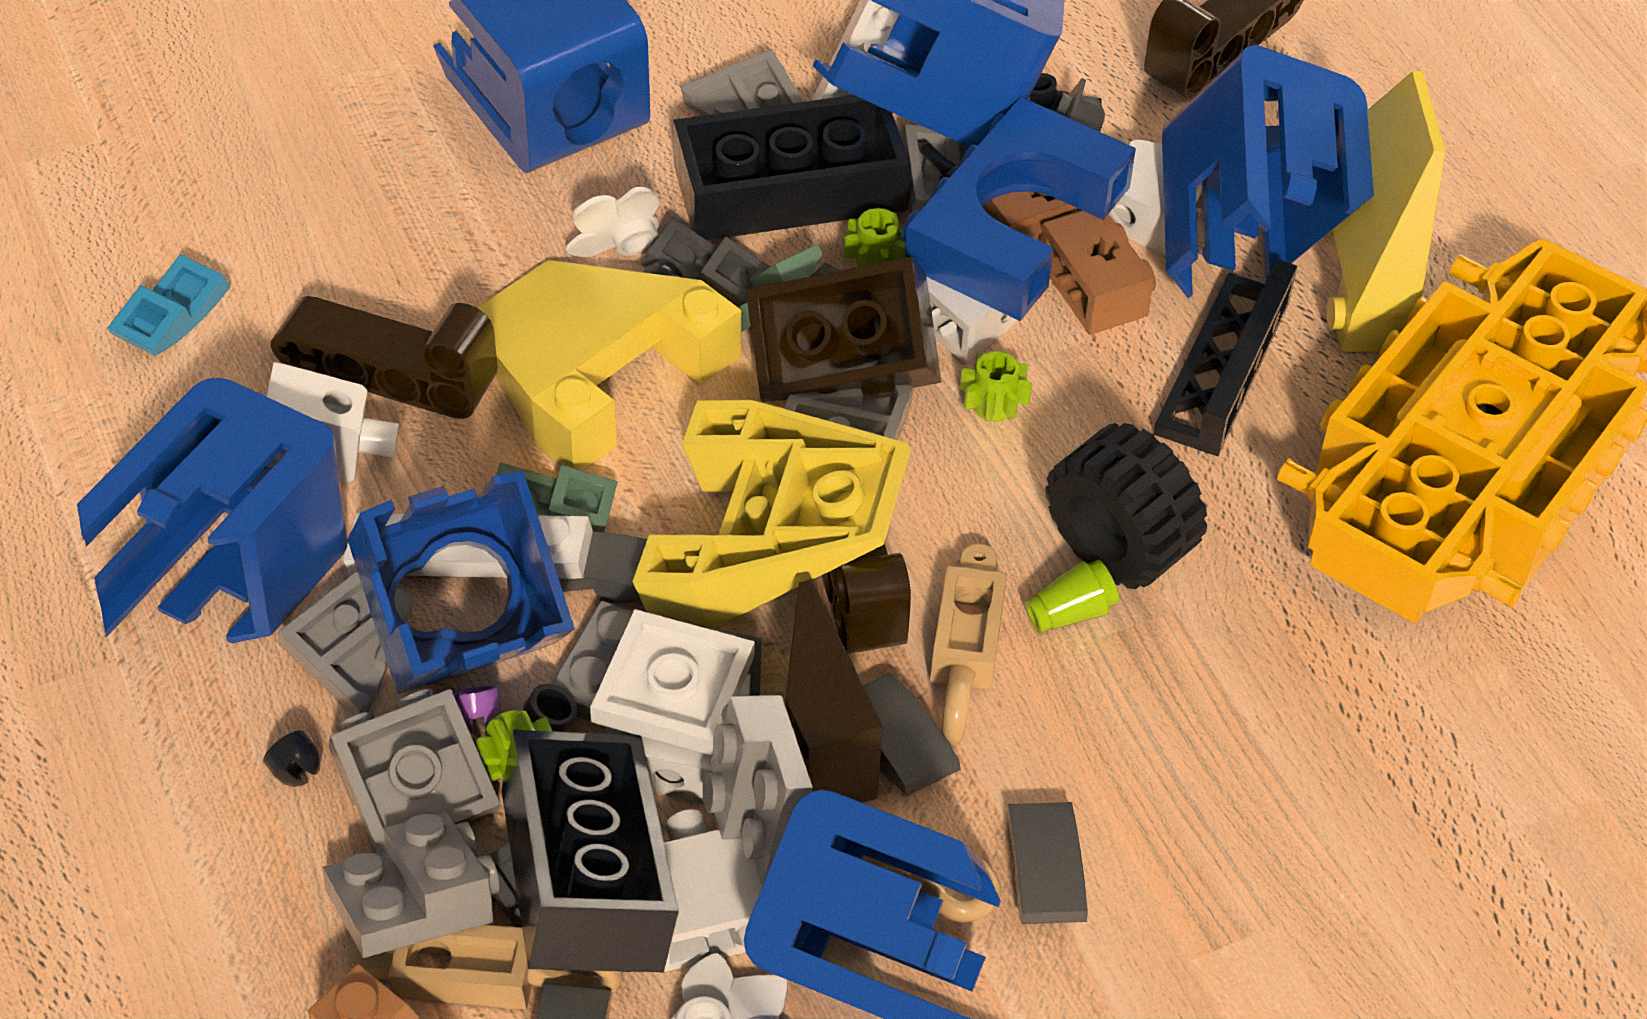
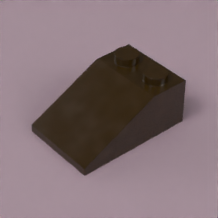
M912 256L746 289L760 399L763 402L787 400L789 394L818 392L830 394L838 390L861 388L863 395L894 392L896 385H910L916 388L942 383L927 276Z
M809 579L799 582L785 707L813 787L812 792L819 790L831 791L864 803L878 798L883 726L812 580Z

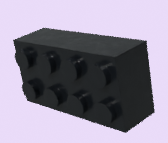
M855 95L673 120L674 167L691 229L706 240L857 219L865 211L875 208L886 209L893 213L907 211L910 162L893 113Z
M513 730L501 791L528 969L664 973L679 909L641 736Z

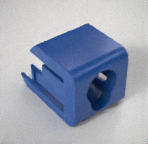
M626 0L449 1L450 8L473 34L474 38L470 39V47L457 31L452 32L451 46L453 58L440 43L433 45L444 74L524 173L544 167L643 126L650 121L648 39L639 15Z
M871 0L899 14L886 43L871 44L866 53L843 42L832 66L815 59L813 67L831 85L967 147L971 145L978 146L988 135L994 119L1000 113L1006 114L1020 97L1028 100L1062 34L1065 0Z
M1252 45L1246 47L1163 127L1162 155L1166 271L1187 298L1193 295L1192 264L1198 259L1195 188L1200 183L1203 186L1205 246L1202 248V256L1208 264L1231 271L1235 270L1234 232L1255 239L1259 235L1260 225L1263 228L1266 279L1276 259L1292 264L1374 196L1367 100L1363 90L1353 79L1265 47ZM1264 101H1278L1279 125H1265Z
M210 378L193 386L77 504L81 535L87 547L139 492L142 502L137 510V514L146 519V524L94 577L106 638L224 512L229 515L208 536V543L214 547L157 608L159 612L187 624L196 620L201 615V609L219 590L245 603L249 601L250 609L226 634V639L230 643L271 636L342 557L347 548V533L335 441L331 429L314 418L224 378ZM278 453L284 455L273 468L267 467Z
M523 471L493 476L478 497L475 488L449 496L444 486L409 496L410 505L400 522L385 526L395 510L391 499L361 512L347 539L397 694L419 689L548 647L575 630ZM469 545L485 550L499 562L507 576L509 596L503 614L494 624L482 631L461 633L444 628L438 631L423 632L411 628L409 623L402 621L399 616L394 599L397 584L404 576L421 570L433 555L447 547Z
M819 790L810 792L801 798L792 811L745 930L743 940L745 951L752 963L764 971L883 1019H970L822 958L830 938L833 936L973 992L986 957L965 949L967 943L933 930L944 900L920 891L922 883L861 859L865 855L999 908L1001 900L984 862L960 840L838 793Z

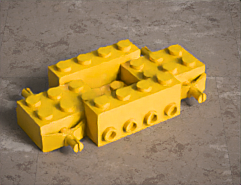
M1544 238L1530 243L1500 264L1494 262L1490 268L1465 257L1463 254H1459L1450 269L1449 275L1478 288V292L1482 293L1481 299L1445 280L1429 299L1424 296L1420 297L1412 308L1406 322V327L1402 332L1394 329L1388 335L1380 349L1376 363L1373 366L1367 363L1364 364L1356 374L1346 399L1342 401L1336 398L1326 410L1320 424V429L1325 431L1326 434L1316 473L1294 462L1291 458L1287 459L1278 473L1277 481L1283 482L1307 495V499L1311 501L1308 548L1313 550L1310 566L1414 624L1418 622L1424 612L1469 596L1473 590L1476 592L1481 590L1512 609L1520 599L1526 585L1549 554L1554 553L1558 549L1577 516L1583 515L1603 481L1612 476L1624 453L1629 448L1630 443H1636L1647 426V410L1644 409L1647 401V382L1635 377L1637 372L1640 374L1647 373L1646 288ZM1489 404L1501 410L1502 414H1487L1478 407Z

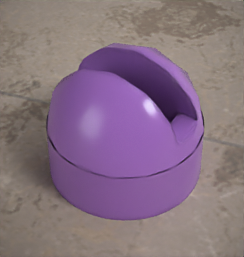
M496 685L472 687L452 692L470 733H473V719L484 717L486 729L488 723L500 714L501 703L498 686Z

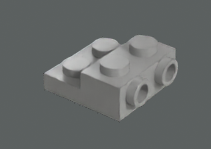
M432 689L414 692L396 703L397 710L374 718L372 712L357 714L339 723L336 727L338 732L330 735L329 751L352 806L356 805L375 853L386 850L385 827L404 823L416 815H435L447 812L456 825L463 822H471L499 810L501 804L451 689L435 695Z
M782 695L730 696L729 702L724 706L721 714L724 724H717L715 727L713 738L714 755L711 758L713 773H706L704 776L702 789L703 803L707 813H714L722 839H742L745 857L747 859H754L763 886L793 809L801 798L812 792L813 787Z
M447 812L435 815L420 814L411 817L404 823L385 827L386 850L377 853H358L348 857L345 861L322 867L325 890L363 958L493 922L491 895L499 892V879L495 864L489 854L477 857L476 840L470 824L463 822L455 825Z

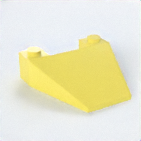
M1412 71L1367 110L1374 196L1331 231L1333 232L1342 277L1336 296H1330L1328 299L1327 323L1330 330H1336L1341 352H1380L1384 341L1394 329L1402 332L1406 327V322L1412 308L1418 299L1422 297L1446 152L1423 71Z
M547 260L477 307L487 315L494 328L498 366L495 376L532 441L560 466L564 465L581 471L617 446L615 400L597 387L598 384L652 347L701 386L741 357V310L702 280Z
M697 400L682 441V446L702 492L733 493L718 535L648 536L632 581L647 613L703 628H716L799 587V582L809 579L813 580L884 545L911 453L909 444L754 400Z

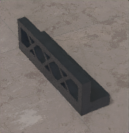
M1276 259L1265 284L1230 272L1228 273L1155 423L1153 435L1219 456L1289 306L1297 265ZM1233 294L1256 301L1252 311L1238 314L1230 302ZM1234 332L1238 337L1235 347L1221 352L1212 338ZM1216 369L1221 376L1216 387L1202 390L1194 375ZM1197 407L1203 415L1201 429L1173 420L1177 413Z

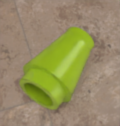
M1097 559L1087 564L1081 560L1037 592L1034 597L1025 600L1024 605L1031 623L1036 631L1041 634L1050 629L1054 630L1106 616L1109 614V608L1118 604L1120 598L1115 582L1102 561Z

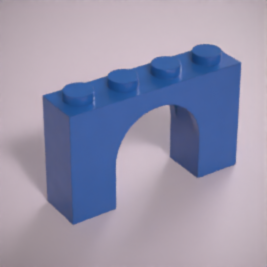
M1020 97L1006 114L1000 113L994 119L988 135L978 146L971 145L968 148L959 168L950 178L943 177L934 189L932 198L922 210H914L909 215L902 230V240L905 241V258L912 256L928 278L1021 321L1049 287L1053 247L998 222L983 209V206L990 200L1007 193L1036 192L1059 199L1104 220L1130 188L1136 148Z

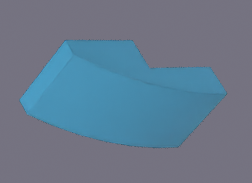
M180 254L153 290L142 285L138 287L107 329L110 334L156 356L177 343L197 326L229 290L230 285L224 275Z

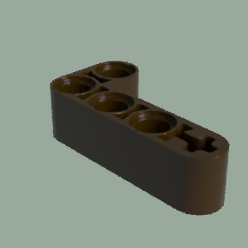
M1163 0L1151 20L1144 71L1147 75L1185 98L1191 99L1207 86L1246 47L1252 45L1259 46L1289 22L1298 12L1304 0H1207L1201 6H1197L1189 0Z
M305 296L296 302L272 338L270 346L273 354L283 364L360 384L368 390V393L456 419L469 418L473 414L497 374L498 369L492 322L481 310L465 303L451 304L432 332L318 297Z
M884 543V545L821 575L837 633L847 654L907 644L911 591L908 571L901 553L888 554Z

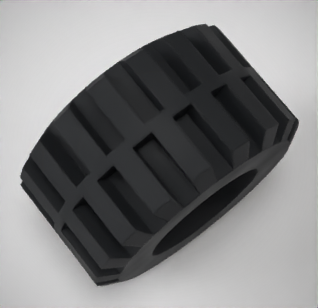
M1113 423L1107 425L1056 464L1047 476L1049 485L1045 487L1046 498L1051 504L1048 508L1052 519L1058 526L1059 533L1079 559H1082L1087 564L1097 559L1102 561L1117 586L1122 583L1128 589H1137L1139 586L1144 588L1150 585L1202 541L1201 537L1206 534L1207 523L1204 520L1208 516L1206 505L1200 499L1202 493L1197 482L1190 476L1189 469L1183 461H1180L1173 454V450L1164 442L1160 443L1152 433L1145 429L1139 431L1132 424L1123 423L1119 426Z

